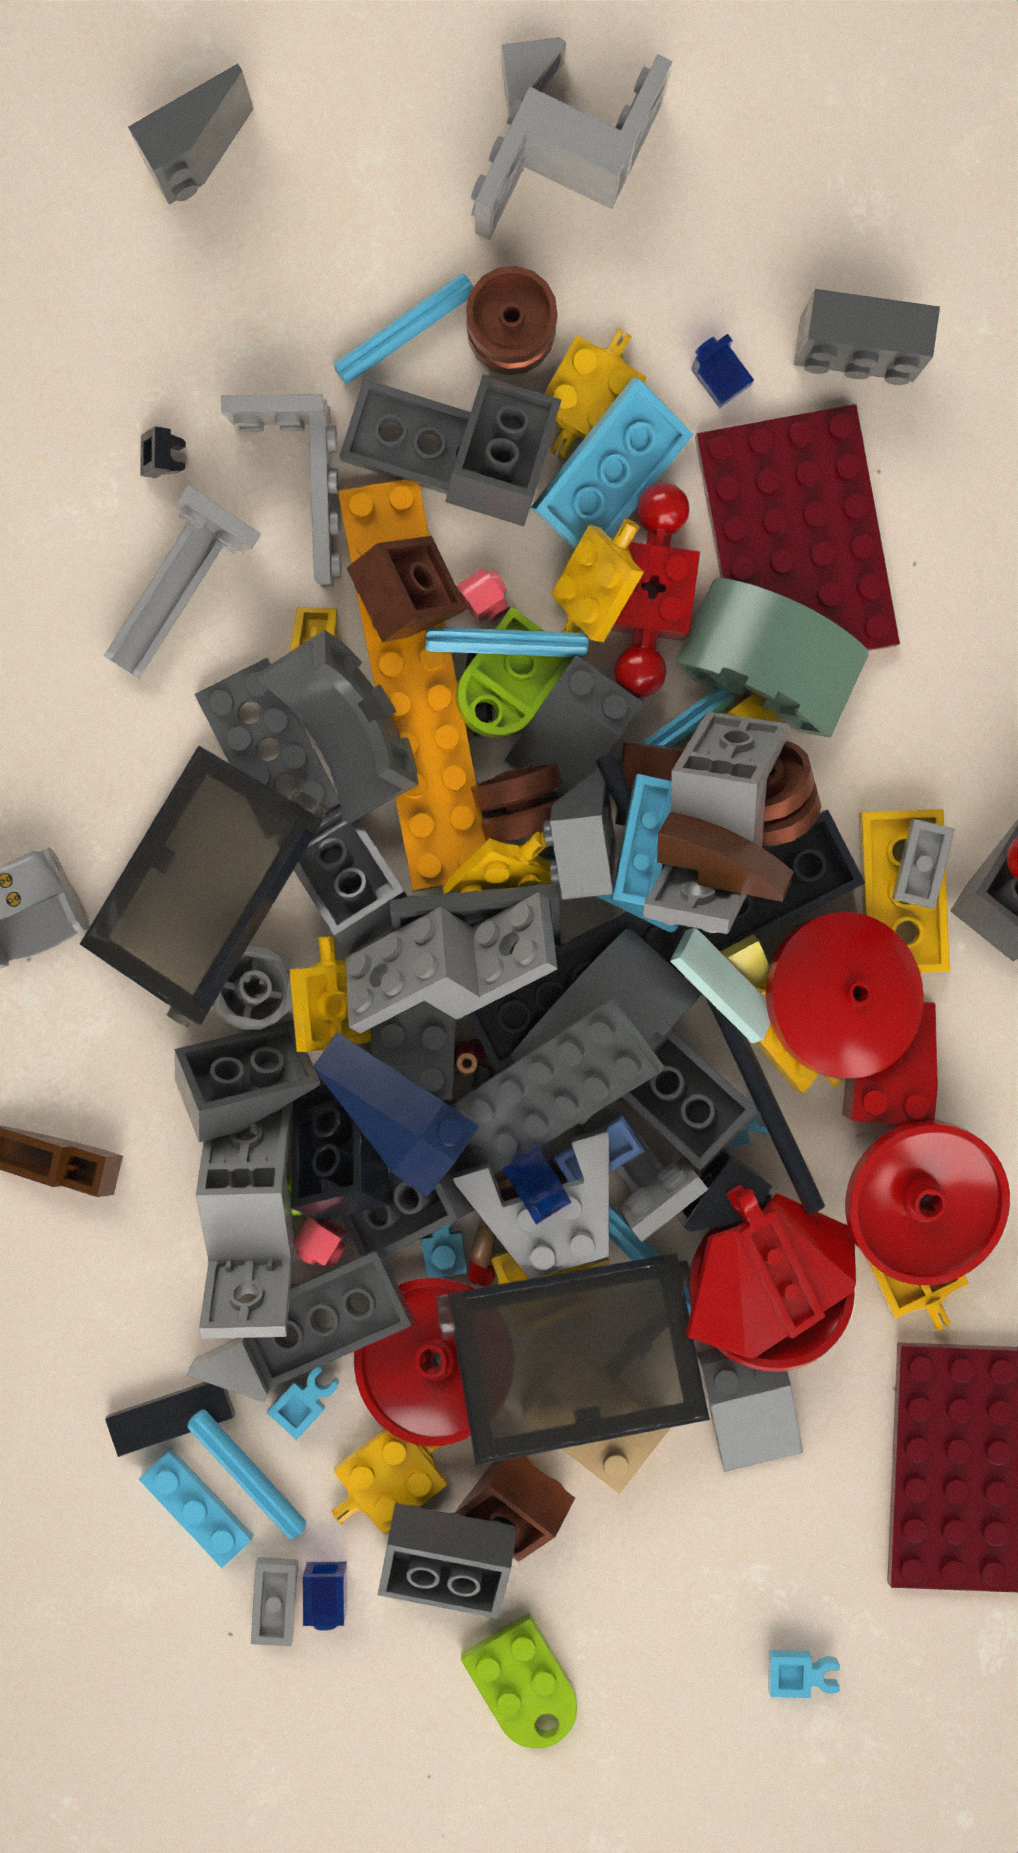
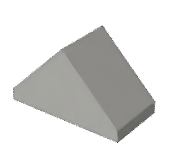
M557 37L502 45L501 65L508 115L514 101L517 98L523 100L529 86L542 92L563 65L566 42L563 39Z
M245 1338L233 1339L196 1357L187 1373V1376L261 1402H265L270 1391Z

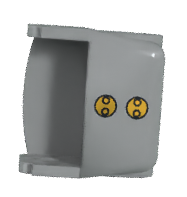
M50 847L40 852L33 851L0 866L1 969L9 966V961L18 960L42 953L65 942L78 932L89 930L90 922L80 899L68 881L58 857Z

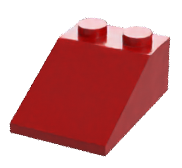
M923 1002L922 1017L917 1033L910 1046L897 1061L873 1075L860 1078H846L843 1116L852 1121L905 1125L927 1120L935 1121L938 1090L935 1003Z

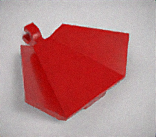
M738 1185L728 1191L726 1195L743 1223L734 1228L708 1236L685 1336L754 1359L788 1336L793 1339L826 1317L824 1311L854 1292L856 1285L855 1243L846 1224L819 1212L806 1214L802 1204L778 1193H775L766 1207L761 1210L753 1190H745L743 1186Z

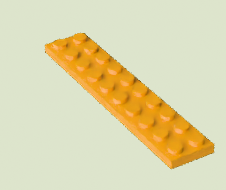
M404 479L338 491L351 564L377 543L429 536L419 483ZM357 593L374 687L379 684L382 686L397 711L391 717L400 738L408 737L417 769L419 785L395 798L412 891L416 892L446 885L447 879L486 842L481 826L483 821L482 810L476 808L471 791V786L477 784L465 722L460 716L456 705V688L458 684L452 653L426 650V630L408 638L382 643L377 631L373 627L372 620L361 597ZM446 621L432 627H446Z

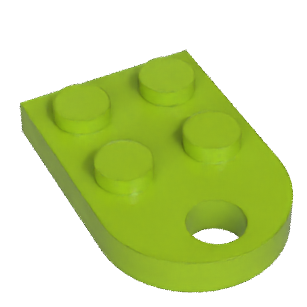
M513 607L509 609L496 627L499 630L544 631ZM477 653L460 677L456 688V705L460 716L470 729L485 737L498 739L518 733L532 720L574 657ZM481 702L491 704L496 711L495 721L491 723L480 721L475 714V706Z
M530 1612L461 1653V1662L501 1729L513 1742L526 1748L541 1749L553 1746L567 1736L575 1723L577 1715L575 1689ZM543 1714H551L557 1718L558 1723L551 1730H542L535 1723L537 1718Z

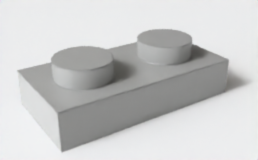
M911 819L891 899L935 909L954 828Z
M257 1558L251 1644L292 1646L298 1560Z

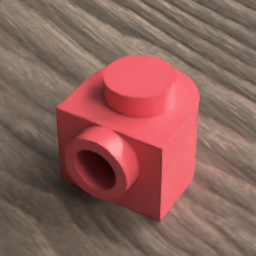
M481 568L456 585L467 609L478 624L486 619L493 622L510 609L505 602V595L503 594L507 591V588L495 570L488 573L484 568Z
M308 1216L293 1241V1244L298 1249L296 1255L311 1265L320 1263L325 1266L329 1263L335 1267L347 1248V1245L341 1242L347 1230L330 1220L317 1221Z

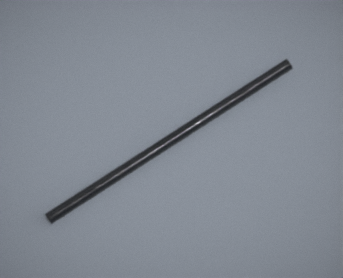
M611 752L595 761L626 825L632 789L615 752ZM683 925L678 926L675 933L679 939V942L681 941L685 931L692 929L693 927ZM706 998L806 1214L820 1211L825 1207V1203L748 1038Z

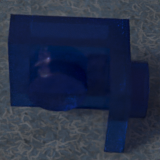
M726 334L718 341L715 337H711L699 346L695 351L697 357L691 368L719 409L750 387L754 382L750 373L731 349L733 340L729 334Z

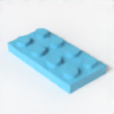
M632 378L530 508L574 550L588 525L602 528L612 539L623 523V519H628L638 506V501L643 492L657 482L694 434L639 378Z

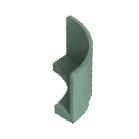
M716 578L710 586L675 663L695 682L721 688L741 697L744 690H747L764 698L762 707L782 718L798 732L831 738L868 658V650L843 628L796 601L751 584L726 578Z

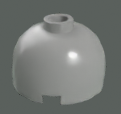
M248 946L213 1004L216 1013L227 1024L241 1030H260L276 1023L290 1010L292 1005L290 973L281 962L283 959L277 953L264 947Z

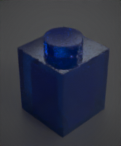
M538 1146L528 1153L517 1156L510 1164L502 1168L535 1224L540 1223L572 1203L561 1181Z
M347 1561L307 1562L303 1574V1626H313L316 1630L321 1631L344 1626L347 1614Z

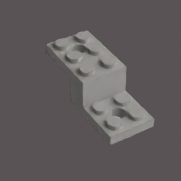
M538 892L474 927H471L440 906L346 957L349 1028L362 1033L422 1001L428 1002L458 1020L557 970L549 899ZM514 943H516L513 948L512 954L509 955L511 947L514 945Z

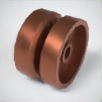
M518 266L499 267L482 276L472 288L466 306L468 341L477 360L491 371L505 375L526 373L539 366L551 352L556 335L558 317L556 297L548 283L534 271ZM508 320H514L516 322L510 323L508 322Z
M789 741L785 742L767 777L762 845L777 846L792 842L807 833L818 820L822 807L808 754L799 745Z
M555 762L534 767L517 768L471 786L476 808L492 810L503 807V810L486 816L481 822L486 841L491 838L499 842H507L534 835L536 832H544L543 823L550 820L552 805L561 796L540 799V796L554 792L563 782L558 764Z

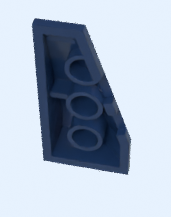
M338 1032L313 1066L314 1070L346 1110L389 1170L426 1197L453 1166L479 1128L477 1124Z

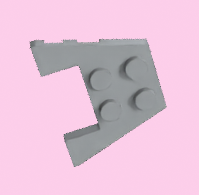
M608 1127L572 1137L571 1144L583 1175L581 1179L503 1201L490 1162L454 1174L453 1180L455 1185L529 1279L609 1257Z

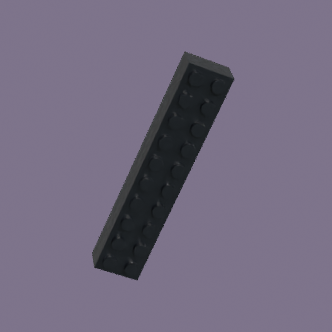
M828 809L821 811L818 820L811 829L794 841L777 846L762 845L764 850L774 855L794 871L793 880L783 902L746 895L728 934L719 932L709 933L697 928L720 952L753 934L758 939L865 884ZM625 911L555 947L557 970L467 1014L496 1073L514 1063L511 1058L512 1052L578 977L625 929L633 930L684 976L670 962L680 943L675 931L668 932Z

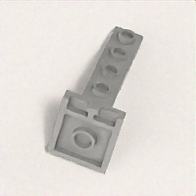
M323 394L221 396L222 414L233 425L239 426V431L262 432L264 431V425H280L281 431L305 430V424H309L314 579L324 587H334V577H341L340 552H333V536L340 534L339 511L332 510L331 494H338L337 468H330V452L337 451L336 426H329L331 424L330 406H327L326 399L323 398Z
M189 484L173 506L180 511L178 516L187 525L104 654V657L137 678H140L221 549L224 547L234 554L236 551L244 553L253 549L261 536V533Z
M612 1102L591 1115L583 1125L581 1123L579 1125L588 1133L601 1128L623 1113ZM635 1130L646 1149L615 1170L633 1192L619 1207L630 1228L642 1242L706 1192L708 1188L683 1157L665 1168Z

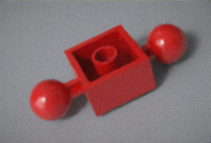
M665 482L657 483L647 488L638 501L637 514L641 525L648 531L646 544L631 542L628 546V551L631 554L632 560L644 573L610 630L633 634L632 647L626 649L618 657L614 668L616 683L636 698H645L655 694L665 682L666 664L661 654L656 651L657 638L684 641L689 634L700 559L699 551L671 548L672 534L678 532L686 524L690 505L682 489L674 484ZM654 584L661 592L657 594L655 599L648 598V591L643 590L642 587Z

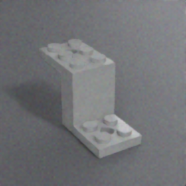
M657 54L650 69L645 66L642 68L633 92L636 95L632 105L626 104L624 106L616 128L529 86L523 100L517 98L511 107L507 119V124L510 125V128L505 138L499 136L492 147L489 161L492 162L487 176L480 174L474 185L471 199L475 200L471 215L475 217V233L489 240L491 239L525 167L613 209L665 100L673 61Z
M707 711L672 769L670 812L695 817L721 826L762 848L767 777L787 740L788 724ZM665 864L644 902L643 918L657 920L668 925L678 924L699 928L709 933L719 932L728 934L746 894L698 885V870Z
M291 1102L240 1132L203 1142L196 1190L197 1205L208 1256V1268L199 1327L201 1339L286 1337L294 1256L293 1241L295 1239L286 1176L292 1116ZM244 1134L257 1135L251 1140H239ZM248 1293L257 1296L255 1300L249 1303L236 1301L241 1295Z

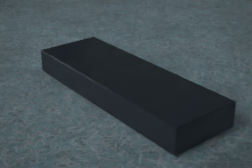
M203 1382L108 1414L105 1421L117 1456L120 1457L190 1433L191 1431L187 1426L189 1420L200 1410H206L217 1423L232 1419L235 1416V1411L227 1389Z

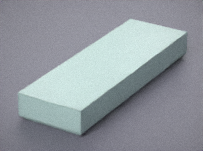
M697 928L685 931L670 962L752 1043L762 1041L771 1024L766 1007V998Z

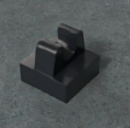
M157 426L142 434L140 476L157 478L161 475L177 474L183 471L185 463L174 461L171 457V449L181 450L185 448V440L172 435L171 429Z

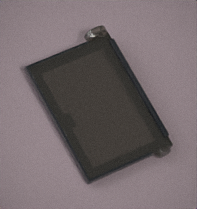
M198 745L89 927V930L80 942V945L169 1005L170 1009L166 1015L172 1020L186 1027H189L191 1022L201 1025L323 822V817L329 807L294 786L286 797Z
M677 1253L435 1296V1307L441 1338L454 1336L475 1465L710 1420L694 1339L685 1336L689 1312L683 1286L689 1285L691 1272L688 1262L686 1260L678 1261Z

